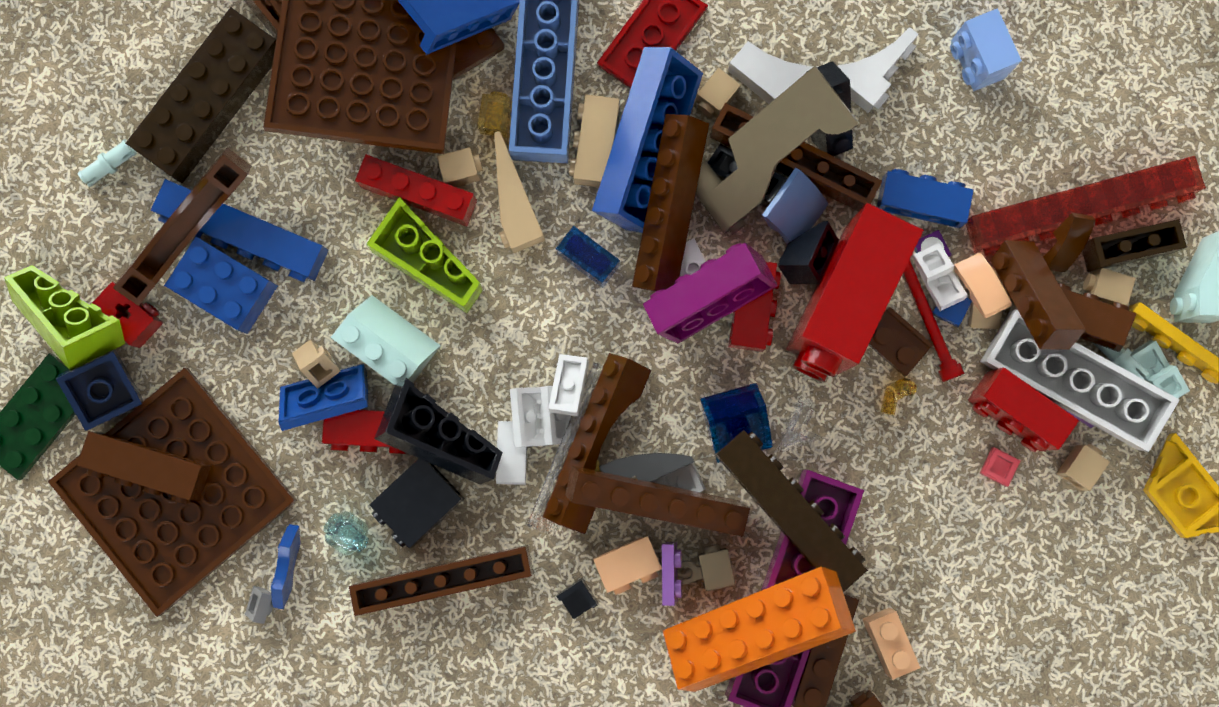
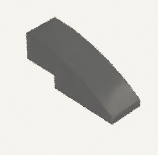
M650 453L616 459L599 467L601 472L629 478L636 476L638 480L651 482L695 461L692 456Z

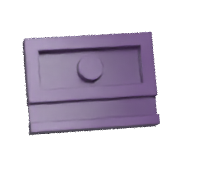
M665 542L662 544V606H675L678 598H682V580H678V568L682 567V552L677 550V542Z

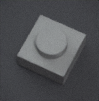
M253 586L245 615L252 622L264 624L266 617L271 614L273 609L272 596L265 588Z

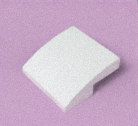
M553 386L510 389L515 448L573 443L575 438L573 416L549 412L548 407Z

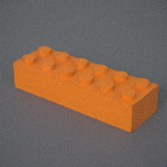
M822 566L663 630L678 690L694 692L856 632L837 572Z

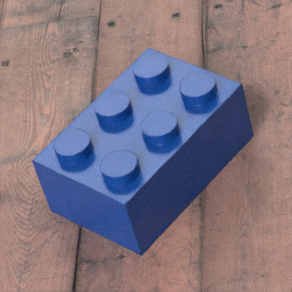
M198 237L194 238L164 285L245 334L249 333L278 287L275 283Z

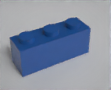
M893 169L892 171H887L882 178L876 207L892 214L961 228L968 221L974 189L965 188L966 185L961 182L951 181L947 184L938 182L937 178L933 176L921 175L919 178L910 176L909 172L905 170Z

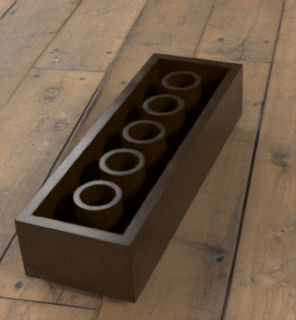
M230 7L125 144L183 184L273 66L276 39Z

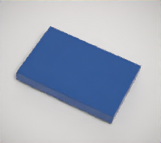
M360 364L342 369L341 372L318 389L308 379L281 386L278 419L281 430H288L369 407L368 379L365 365Z

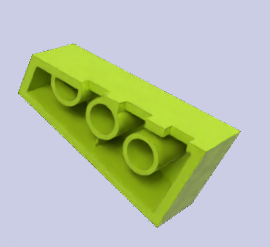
M31 265L4 277L12 302L70 371L125 344L119 319L112 315L108 317L102 313L100 307L93 303L89 305L80 299L79 294L73 290L67 291L60 286L57 280L35 266Z

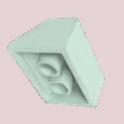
M373 295L350 312L331 336L334 341L394 385L405 378L414 382L441 346Z

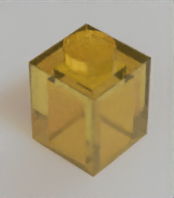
M496 91L490 94H482L477 125L480 134L494 136V133L500 131L502 137L508 138L512 112L511 97Z

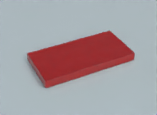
M643 0L598 60L597 66L631 89L644 47H671L677 51L708 9V5L701 0Z

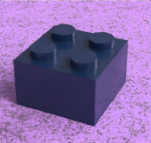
M116 349L71 371L68 370L56 378L85 431L143 403V398Z

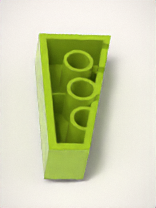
M400 197L366 244L372 253L465 313L469 312L483 291L480 282Z

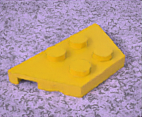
M1171 433L1166 438L1143 491L1180 538L1219 532V486L1177 433Z

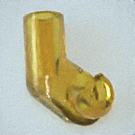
M901 378L887 386L880 413L895 415L898 400L908 395L913 396L916 393L917 386L915 382L908 378Z

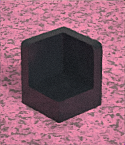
M583 577L556 596L559 601L563 602L573 619L590 608L598 606L597 599Z

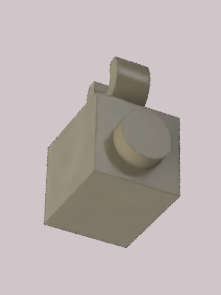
M720 544L702 547L703 553L697 554L699 566H696L691 561H682L681 568L689 567L692 570L690 577L682 579L683 584H691L696 580L702 579L706 591L735 585L728 549H721Z

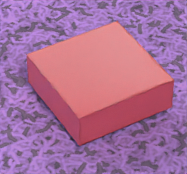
M992 447L980 474L1008 487L1021 460Z

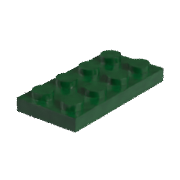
M51 353L44 358L0 412V466L17 480H22L76 415L56 380L58 375L69 369L58 357Z

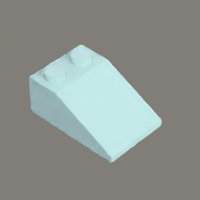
M1219 231L1201 239L1174 293V297L1170 302V312L1174 315V322L1212 323L1219 321Z

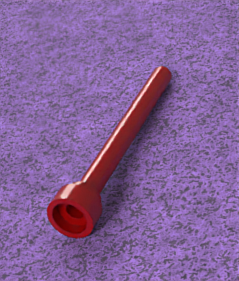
M909 260L903 275L931 341L934 344L933 346L941 362L938 373L942 382H945L965 373L961 363L957 364L956 359H952L912 263Z

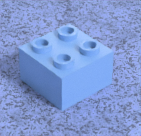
M998 8L965 21L951 40L950 50L952 56L956 60L959 59L963 67V80L967 85H971L973 92L1005 79L1022 61Z

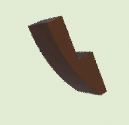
M1071 213L1053 232L1058 242L1043 256L1050 270L1066 272L1073 265L1092 233L1096 221L1093 216Z

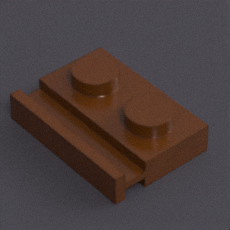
M888 307L868 346L906 377L934 344L891 307Z

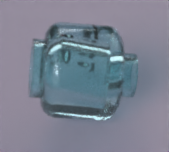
M348 511L333 514L323 529L325 542L346 556L354 552H361L369 541L367 537V524Z

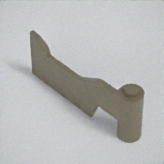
M814 66L728 138L738 167L737 170L721 181L707 161L702 162L696 196L725 234L730 231L733 235L746 225L744 220L747 218V214L763 202L776 166L782 159L819 129L827 134H840L855 128L860 123L819 69Z

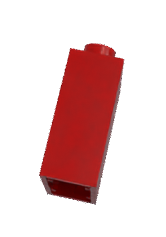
M869 203L863 206L844 228L820 284H817L786 347V350L798 355L792 366L794 369L813 379L825 382L827 376L835 377L836 374L838 375L859 365L924 231L923 229Z

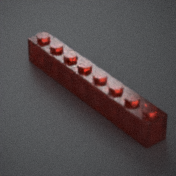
M1191 156L973 215L968 218L966 227L974 254L984 252L985 256L995 254L1005 240L1029 241L1031 238L1039 237L1040 241L1054 238L1053 232L1071 213L1093 216L1096 220L1095 226H1100L1112 222V217L1122 214L1123 219L1141 214L1140 209L1149 207L1150 211H1155L1169 206L1168 201L1177 199L1178 204L1196 199L1195 194L1206 189L1196 156Z

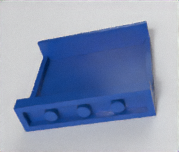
M398 0L425 33L420 47L426 55L511 20L520 0Z

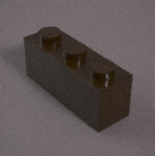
M1180 219L1092 238L1087 241L1082 253L1087 272H1091L1099 268H1110L1169 255L1187 248Z

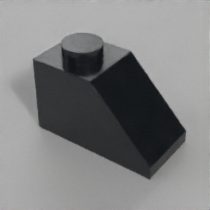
M822 221L787 244L779 260L778 267L789 284H820L839 242L829 221Z

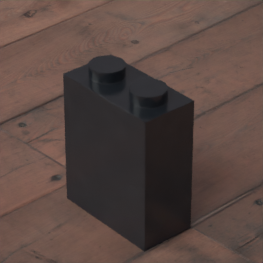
M418 459L369 505L374 510L371 513L381 525L387 524L393 530L391 534L393 539L401 547L406 545L408 548H412L465 498L433 464Z

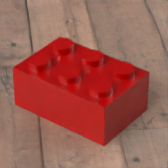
M1004 367L987 372L968 398V401L973 404L972 409L985 418L990 416L998 421L996 426L1009 435H1012V433L1022 438L1020 443L1033 452L1037 450L1044 452L1059 450L1079 422L1073 415Z

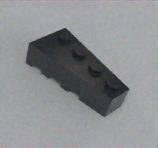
M408 378L403 379L394 386L374 439L481 485L494 480L502 451L475 430L468 429L459 422L460 419L453 413L446 412L435 403V399L428 394H423L414 387L415 384Z

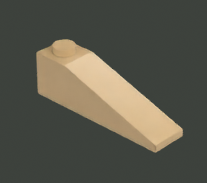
M498 131L494 133L500 223L504 230L499 232L505 249L511 247L513 253H517L545 241V238L502 135Z

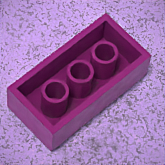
M739 243L728 248L726 254L720 258L704 262L700 266V270L695 273L679 277L675 284L668 289L654 292L650 299L643 303V306L656 333L679 344L778 285L763 256L748 244Z

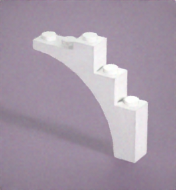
M909 27L894 43L875 55L854 63L838 65L842 72L850 79L851 100L867 113L873 107L879 110L889 98L886 92L891 83L888 80L899 68L895 65L901 57L906 60L916 48L913 42L918 36L917 32ZM748 41L730 61L728 72L770 104L814 66L784 61L767 54Z

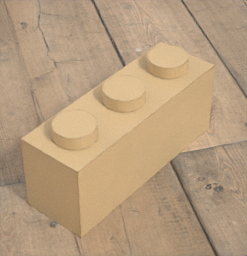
M585 94L584 103H579L577 120L582 121L580 131H575L573 148H578L576 159L571 158L569 175L574 176V184L599 188L616 136L620 99Z

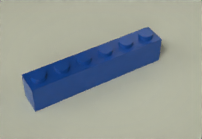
M165 179L151 208V211L160 215L158 221L165 223L191 190ZM222 204L195 235V237L200 239L202 234L212 238L210 243L223 249H227L228 245L238 249L236 254L249 260H253L254 256L264 260L262 265L275 271H279L280 267L290 271L288 276L305 283L306 278L313 281L316 280L329 251L323 245L226 204Z

